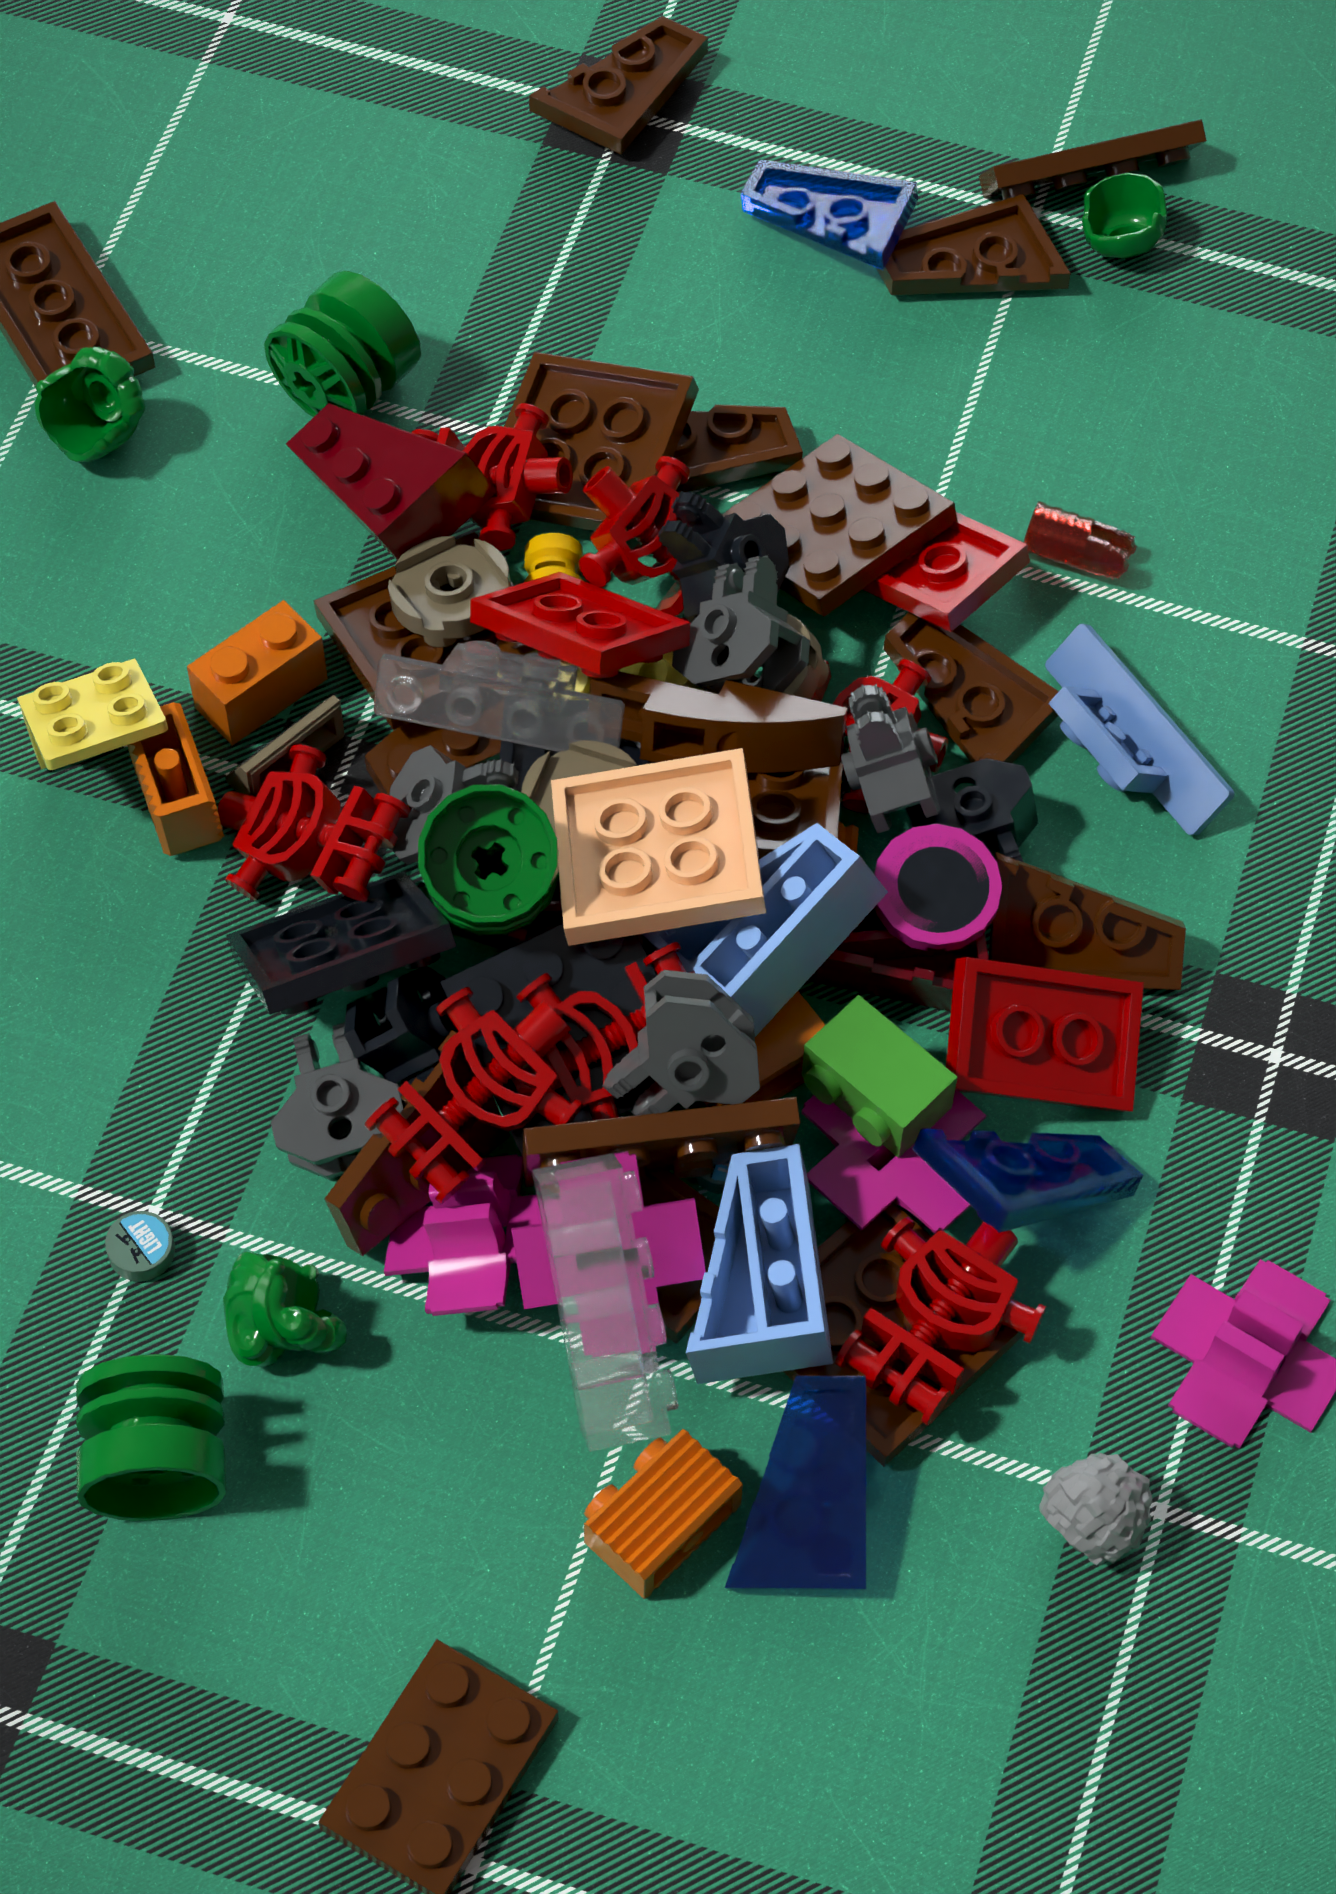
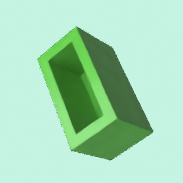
M860 995L856 996L804 1044L801 1076L804 1078V1082L810 1092L825 1104L831 1105L834 1103L852 1118L855 1128L866 1141L874 1146H885L898 1158L952 1108L958 1077Z

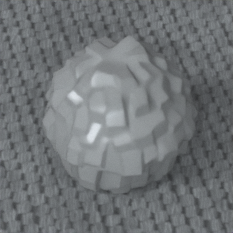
M1101 1452L1090 1454L1086 1459L1076 1460L1072 1465L1061 1467L1051 1476V1479L1043 1487L1044 1495L1039 1504V1511L1064 1536L1068 1543L1078 1552H1083L1089 1558V1561L1098 1566L1106 1561L1114 1563L1124 1553L1129 1552L1131 1549L1139 1548L1144 1531L1151 1521L1149 1508L1153 1498L1149 1488L1150 1479L1130 1468L1118 1454L1106 1455Z

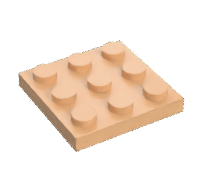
M743 748L551 780L555 834L558 842V869L563 927L568 946L766 913Z

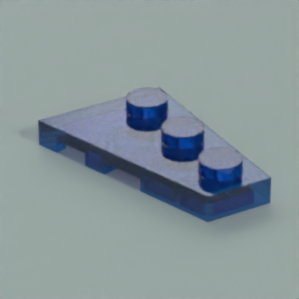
M759 159L741 192L743 212L884 270L918 202L917 182Z
M921 1128L912 1148L918 1156L977 1211L978 1216L985 1223L993 1226L999 1233L1134 1196L1144 1176L1100 1135L1032 1133L1028 1143L1001 1141L995 1131L973 1130L969 1141L946 1140L947 1136L942 1129Z
M796 1376L725 1588L760 1590H867L866 1376Z

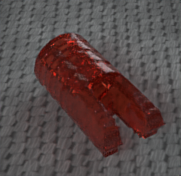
M1038 501L1024 539V543L1028 546L1029 554L1032 553L1040 558L1050 559L1059 564L1069 565L1077 570L1081 569L1112 579H1120V576L1127 572L1130 565L1128 564V558L1131 554L1135 553L1137 548L1135 536H1132L1130 532L1119 530L1117 527L1095 521V519L1080 516L1075 512H1068L1056 506H1049L1041 501Z

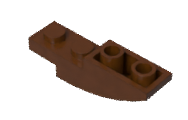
M619 671L613 677H592L590 680L589 731L641 743L640 759L652 762H662L743 748L747 773L803 771L840 765L842 761L841 755H843L848 708L729 680L725 681L720 693L716 694Z

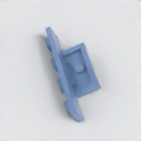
M1079 624L1045 663L1046 669L1062 687L1049 702V705L1063 720L1060 723L1061 730L1076 745L1088 749L1099 762L1097 771L1108 785L1120 792L1153 793L1187 834L1199 835L1234 798L1233 789L1090 625Z

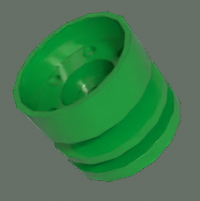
M346 270L330 276L308 297L304 308L294 310L289 314L285 323L275 327L268 334L264 342L266 360L275 379L287 395L312 417L319 413L328 403L363 415L366 410L371 409L378 402L382 391L391 390L416 366L421 357L420 340L412 322L400 305L378 284L361 274Z
M501 784L471 785L448 795L428 815L418 839V869L435 907L454 926L479 936L508 935L531 925L550 906L559 883L557 837L547 814L526 794ZM497 851L503 853L501 859L503 867L507 872L503 876L492 872L486 880L481 879V870L476 859L480 855L491 858Z
M149 1354L126 1356L102 1362L83 1372L76 1383V1400L80 1408L76 1416V1426L80 1436L86 1439L76 1452L77 1498L82 1507L94 1514L118 1520L156 1521L198 1514L220 1503L226 1495L225 1448L223 1441L216 1437L225 1425L224 1412L221 1402L224 1400V1383L220 1371L207 1362L185 1356Z

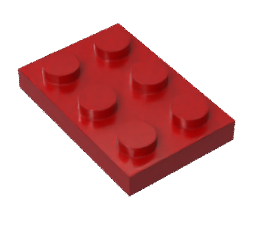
M956 512L958 519L956 523L862 590L952 632L1030 563L1028 546L1024 542Z
M562 572L470 599L471 623L495 632V636L500 640L519 642L538 650V655L543 658L563 660L578 666L583 674L590 677H613L619 673V669L639 662H657L663 659V654L689 646L690 622Z
M971 957L957 958L955 961L946 1068L958 1077L955 1091L1114 1112H1133L1144 982Z

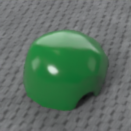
M1124 173L1106 177L1090 187L1085 193L1084 215L1082 217L1083 233L1086 242L1097 253L1105 257L1129 259L1149 252L1164 235L1167 223L1165 193L1162 186L1149 176Z

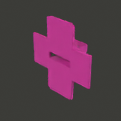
M955 1091L952 1108L900 1158L896 1157L885 1146H874L866 1141L855 1128L852 1118L834 1103L831 1105L825 1104L814 1095L804 1103L801 1113L820 1129L835 1147L834 1150L807 1173L808 1182L861 1231L894 1202L896 1205L911 1212L936 1234L939 1230L944 1231L989 1190L988 1186L991 1184V1180L954 1148L986 1119V1115L959 1091Z
M628 1151L560 1162V1166L554 1167L562 1220L511 1228L524 1309L575 1301L583 1353L590 1352L591 1355L658 1344L659 1340H664L656 1287L702 1280L704 1272H706L695 1199L691 1198L644 1206L636 1154H629ZM637 1241H642V1245H643V1250H642L641 1244L639 1243V1244H633V1245H627V1246H621V1247H615V1248H609V1249H603V1250H597V1251H591V1252H585V1253H579V1254H575V1253H574V1252H577V1251H583V1250H589V1249H595V1248H601V1247H607V1246H613V1245H619V1244H625V1243H631V1242H637Z
M515 1154L482 1158L486 1164L478 1172L471 1167L467 1171L470 1175L469 1179L443 1204H440L435 1199L439 1192L430 1184L429 1198L433 1206L422 1207L390 1234L384 1274L385 1276L429 1272L425 1304L426 1314L438 1316L498 1310V1307L505 1306L511 1263H517L511 1228L562 1220L558 1193L520 1196L524 1171L522 1156L518 1157ZM505 1226H507L506 1234L503 1230Z
M1259 1260L1235 1299L1190 1274L1151 1335V1339L1193 1363L1182 1384L1169 1402L1168 1406L1173 1409L1172 1412L1231 1448L1234 1445L1240 1449L1265 1407L1311 1433L1336 1392V1358L1306 1342L1331 1301L1325 1297L1326 1293L1269 1260L1267 1262Z

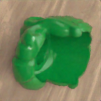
M84 347L78 351L71 364L63 366L36 384L38 395L35 401V413L38 423L50 440L70 460L75 462L97 460L118 449L133 435L139 419L145 411L142 388L138 379L133 376L134 368L125 358L114 351L101 347Z
M244 1252L238 1256L227 1281V1291L223 1297L227 1337L231 1351L238 1361L249 1366L265 1367L273 1365L284 1353L285 1349L294 1351L308 1350L322 1354L336 1351L346 1343L347 1330L345 1324L337 1315L324 1309L316 1311L320 1292L319 1284L316 1280L319 1271L316 1266L306 1264L301 1268L290 1259L269 1254L261 1255L254 1252Z

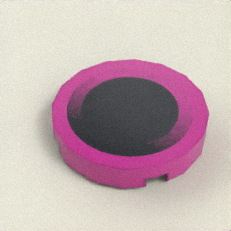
M932 824L909 829L891 840L878 858L874 873L888 891L874 907L876 915L891 935L911 948L928 951V948H945V951L961 949L983 935L995 918L998 910L1002 881L997 861L983 842L960 828Z

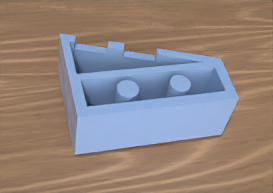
M818 823L759 859L766 907L765 914L642 934L656 950L678 942L681 949L676 953L686 972L695 971L698 974H707L753 1017L755 1037L888 893L863 859Z
M794 1144L732 1154L714 1229L715 1242L708 1272H704L700 1289L702 1298L694 1333L690 1332L686 1355L697 1384L833 1364L809 1182L800 1145Z

